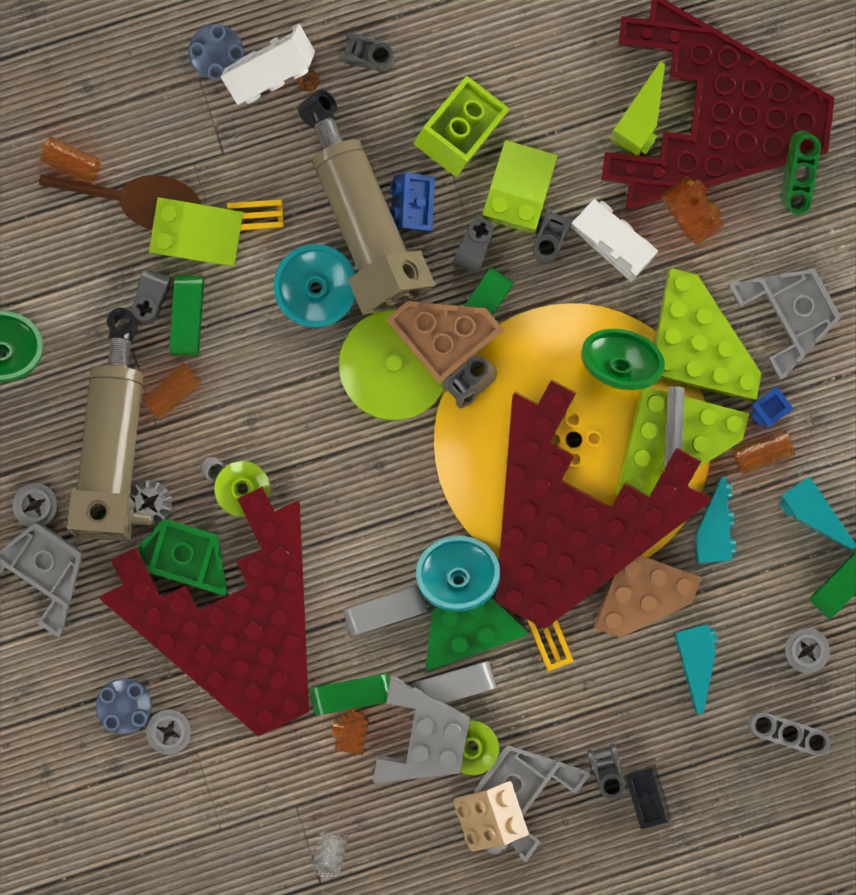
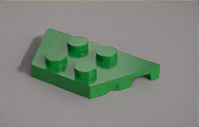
M163 519L155 527L154 531L138 546L137 549L149 573L227 596L228 589L219 536L217 534L169 519Z
M492 597L482 605L466 611L433 609L426 670L430 671L528 635V633Z

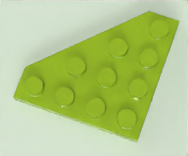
M673 268L669 269L654 342L661 351L665 361L664 371L660 379L752 402L756 401L762 373L697 274Z
M650 387L641 389L614 495L619 494L625 482L650 495L665 469L668 392ZM684 396L682 450L701 459L702 461L699 465L701 467L743 441L749 413Z

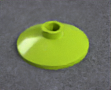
M247 461L233 462L224 467L218 474L214 486L215 497L218 504L227 513L238 517H246L237 498L262 486L269 498L270 483L266 473L256 464ZM241 483L248 486V491L245 494H240L237 490L238 485Z
M470 720L460 772L466 775H480L490 770L496 763L499 756V743L496 735L488 726L481 722ZM475 741L478 744V748H471L469 742Z

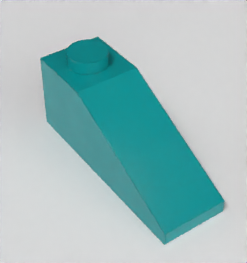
M810 477L803 479L778 496L782 501L779 503V506L787 517L792 516L794 520L847 550L856 548V543Z
M709 624L673 632L694 711L698 715L704 713L716 653L714 645L718 644L716 631L714 628L710 629Z

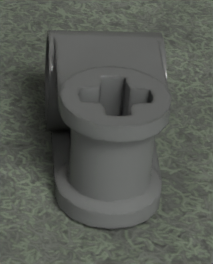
M347 33L346 38L348 42L344 55L340 56L339 60L341 62L378 72H386L393 67L395 58L392 48L387 43L373 40L360 34ZM379 52H386L389 57L385 62L378 63L374 60L375 55Z
M547 208L533 249L534 258L539 263L549 264L556 259L563 240L565 241L573 217H563L553 213L552 209ZM546 243L553 247L554 252L546 256L540 253L538 247Z
M477 218L470 223L465 237L459 245L453 264L478 274L493 234V226L490 221L485 218ZM480 224L484 225L485 232L488 235H482L481 238L475 237L476 231L473 228H479Z
M148 269L143 270L132 304L133 315L139 323L150 325L158 319L163 302L168 294L172 277ZM146 305H149L152 312L146 313L145 317H143L139 309H145Z
M473 356L444 380L442 388L444 391H449L455 398L458 408H464L471 404L483 390L494 382L497 376L496 368L483 357ZM485 365L484 373L477 377L476 372L478 368Z
M612 743L608 748L594 752L591 749L587 750L593 775H595L600 793L608 799L619 798L624 792L625 785L615 744ZM610 756L609 759L598 762V759ZM609 778H614L619 783V789L614 794H607L604 790V783Z

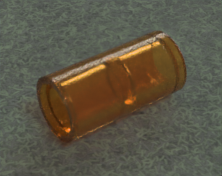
M52 136L46 141L39 158L40 162L89 185L95 180L102 163L101 159Z
M182 363L180 367L175 369L146 395L142 401L161 420L202 383Z
M784 429L733 449V455L741 474L745 475L794 456L795 450L789 434Z

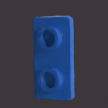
M405 172L393 177L390 185V193L392 195L390 212L398 230L432 231L435 176Z

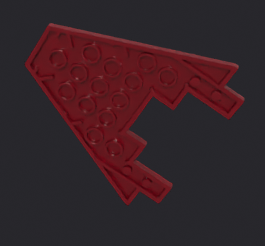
M651 0L649 19L622 16L618 46L672 52L669 79L696 83L690 135L663 131L659 158L611 152L604 153L601 181L628 184L625 210H632L786 166L790 139L798 131H807L819 140L821 145L819 156L828 153L835 97L666 0ZM805 139L801 142L800 151H806L810 147V139Z
M553 379L547 386L539 403L516 391L512 396L499 556L500 580L496 593V603L544 629L706 506L712 498L689 485L702 460L679 447H676L650 495L625 482L612 506L562 480L575 455L552 443L551 440L577 392Z
M263 486L237 498L261 547L260 550L236 561L248 585L247 587L198 610L186 585L161 597L137 547L111 559L122 585L99 596L102 602L258 737L309 713L300 503L297 500L274 511Z

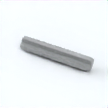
M680 386L668 387L664 467H666L676 447L682 449L684 388Z

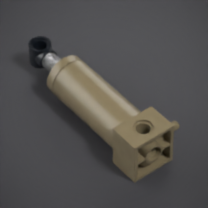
M318 90L300 103L298 112L301 119L307 125L316 129L324 148L313 157L312 163L358 269V273L348 279L362 315L397 310L405 302L414 300L436 285L421 250L407 252L359 139L342 140L334 122V113L337 110L334 97L326 90Z
M121 307L112 310L107 317V326L109 327L108 340H110L108 363L103 366L91 367L78 487L77 490L71 489L67 529L74 537L130 542L132 525H151L152 515L134 513V502L130 498L143 373L128 367L130 344L133 342L138 326L132 312ZM128 319L129 325L125 329L119 330L115 327L118 320ZM106 511L103 519L96 520L99 513Z

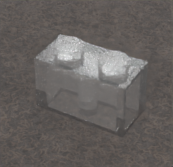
M326 831L320 832L312 870L318 871V876L334 878L335 874H341L348 836Z

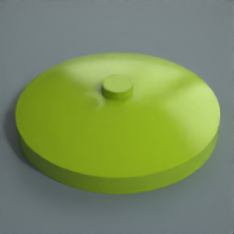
M396 310L377 312L361 320L347 335L339 357L341 382L352 402L365 413L389 421L406 420L424 413L436 403L444 391L442 388L444 380L440 384L435 380L386 320Z

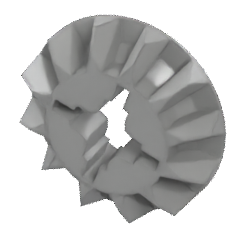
M144 481L135 485L130 493V498L134 502V513L151 514V525L160 523L169 515L172 508V498L168 489L161 483ZM142 494L149 498L159 495L154 502L157 512L150 508L140 511L145 503Z
M38 483L23 486L13 499L14 515L20 523L27 527L32 526L35 522H39L43 526L47 525L55 517L58 507L55 494L47 486ZM29 495L36 501L46 500L40 506L41 516L35 510L25 512L32 505Z
M803 628L793 632L786 641L785 655L788 663L794 669L803 673H812L820 670L827 663L830 647L826 637L821 632L811 628ZM799 641L807 646L817 643L811 650L814 661L807 655L797 657L803 650Z
M166 709L156 713L149 720L146 736L151 747L157 752L168 755L175 754L183 750L190 741L191 727L188 719L179 711ZM172 721H175L173 731L177 732L180 737L171 736L166 740V743H163L165 733L158 726L161 728L168 727Z

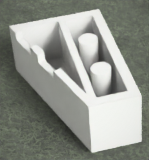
M300 24L292 27L293 32L280 40L277 37L269 41L271 43L269 46L257 52L254 50L224 69L221 78L237 105L244 101L247 104L252 103L261 97V92L270 89V91L277 90L285 84L284 80L292 76L294 79H297L309 71L308 68L314 57L315 50Z
M593 199L572 222L570 228L632 283L654 259L658 250L645 238L638 235L629 223L623 219L620 220L612 214L613 210L604 201L598 202Z

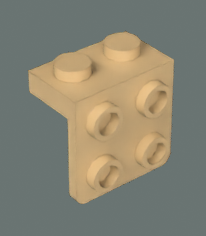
M511 781L454 799L455 811L460 820L465 841L473 852L503 846L529 835Z

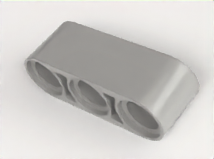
M418 586L342 610L351 637L428 612Z
M489 661L411 683L412 688L415 687L423 691L424 695L443 703L497 688Z
M756 712L748 720L749 730L760 738L818 756L825 754L830 748V738L821 730L766 712ZM761 717H766L769 721L768 729L762 733L758 732L755 727L756 721ZM787 726H793L796 731V735L791 741H785L782 736V731ZM818 734L822 738V745L819 749L812 750L809 740L813 735Z

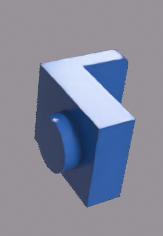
M775 387L749 406L752 410L749 415L758 427L763 425L767 429L793 410V407L779 388Z

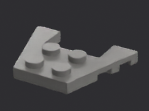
M815 269L742 282L738 281L728 285L739 307L765 294L791 340L792 345L768 358L779 380L785 378L841 318Z
M35 522L0 551V576L7 568L53 599L37 624L56 637H60L64 630L84 553L39 522Z
M392 676L386 704L415 709L407 760L378 755L373 782L382 783L459 774L470 717L439 700L437 702L424 695L423 691L415 687L412 688L402 683V680Z
M506 745L499 754L494 766L485 773L474 788V792H481L503 782L511 781L522 815L524 816L551 777L576 794L590 773L586 770ZM530 833L511 842L524 862H527L541 843L540 840Z

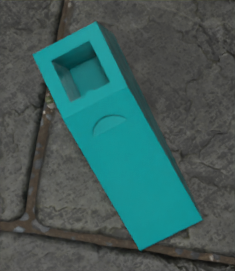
M726 477L718 479L711 495L712 498L707 504L694 534L696 563L732 561V555H736L735 538L730 536V527H734L733 510L729 511L728 500L732 499L731 483H726Z

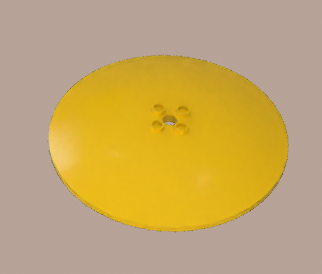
M565 303L531 309L500 323L504 331L474 355L481 356L493 364L496 368L497 376L494 382L483 390L471 404L464 408H458L456 400L450 392L443 391L434 427V453L439 481L453 513L465 530L473 538L489 546L497 558L500 556L511 406L514 392L516 391L539 403L552 379L577 392L551 440L552 443L575 455L562 480L612 506L618 496L614 494L641 389L621 390L598 381L585 368L581 359V350L587 337L600 330H628L640 334L654 343L656 337L654 329L622 312L590 304ZM485 365L478 368L476 372L477 377L484 373ZM659 379L657 383L650 386V388L668 392V387L680 386L684 388L685 397L705 402L700 388ZM576 432L581 436L582 442L579 447L571 448L567 445L566 436L568 433ZM710 461L696 470L689 483L690 486L701 492L707 478ZM686 521L648 549L642 556L649 558L676 535Z

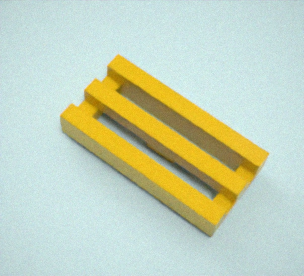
M282 199L227 203V209L229 210L277 207V211L243 213L242 219L278 217V222L241 224V231L284 228Z
M527 620L548 672L574 662L557 620L552 624L566 659H560L549 628H542L556 661L553 664L549 661L536 625Z

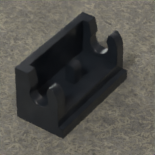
M656 764L625 774L641 830L669 822L671 815Z

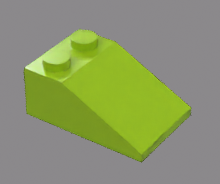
M661 61L614 128L610 138L611 142L631 155L639 156L641 152L646 155L657 138L654 131L658 122L665 64Z
M466 75L422 128L413 144L457 178L510 109Z
M505 140L482 218L495 224L535 235L558 155Z
M158 197L149 253L235 267L244 212Z

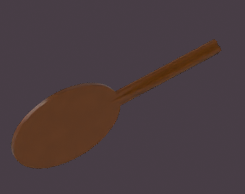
M42 174L39 178V185L117 200L120 202V206L127 217L138 225L151 230L153 229L158 197L201 205L197 194L189 186L167 176H141L129 181L122 190Z

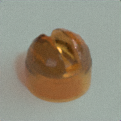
M308 68L309 71L307 73L311 84L306 85L304 75L297 78V83L302 90L313 91L318 87L320 78L314 69Z

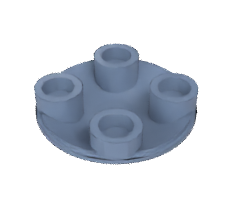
M210 24L202 27L193 35L189 44V59L192 66L199 74L213 80L222 79L221 75L224 69L244 56L243 44L238 34L222 24Z
M128 678L113 680L106 684L98 694L96 700L97 716L108 731L118 734L136 732L147 723L151 715V697L146 688L135 680Z

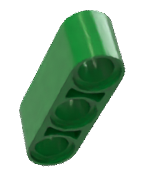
M804 130L794 133L790 139L781 191L782 204L796 215L804 214L810 209L821 149L819 140ZM805 139H810V147L806 151H800L801 142ZM805 166V175L802 178L796 179V170ZM796 194H801L800 203L791 206V198Z
M491 267L465 304V307L486 308L493 316L514 282Z
M175 275L170 355L199 356L204 277Z
M856 550L808 599L828 620L836 615L856 594Z
M389 673L309 688L314 716L387 702L390 685Z

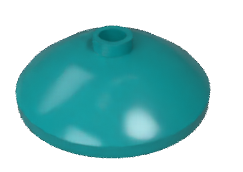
M321 244L299 247L290 252L277 268L274 277L276 301L282 312L299 325L311 328L332 325L349 312L355 301L354 293L348 281L350 277L355 275V271L349 260L332 247ZM314 284H320L322 286V289L319 293H313L311 291V287Z
M451 536L434 542L422 553L416 567V580L422 595L434 606L448 611H466L482 605L494 594L500 580V566L495 553L482 541L468 536ZM457 581L463 582V584L456 585L454 583Z

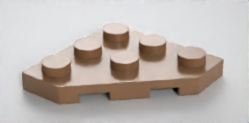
M407 301L386 318L439 384L504 331L486 308Z
M641 555L611 578L593 627L618 637L630 634L692 604L702 577Z

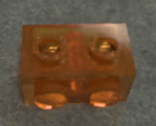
M686 176L660 195L687 239L698 245L724 226L719 218L722 215L715 203L709 202L705 195L708 191L701 181H694Z
M349 710L347 714L340 716V720H334L332 737L337 738L336 751L359 755L364 754L370 718H364L365 712Z

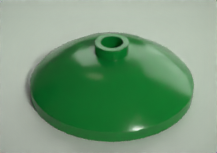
M0 311V356L4 357L0 358V383L21 379L31 373L40 362L43 353V341L38 328L26 317L9 311Z
M604 329L597 331L587 337L581 350L582 362L590 374L603 384L616 389L639 390L650 387L659 381L665 367L664 357L659 348L644 336L628 330Z

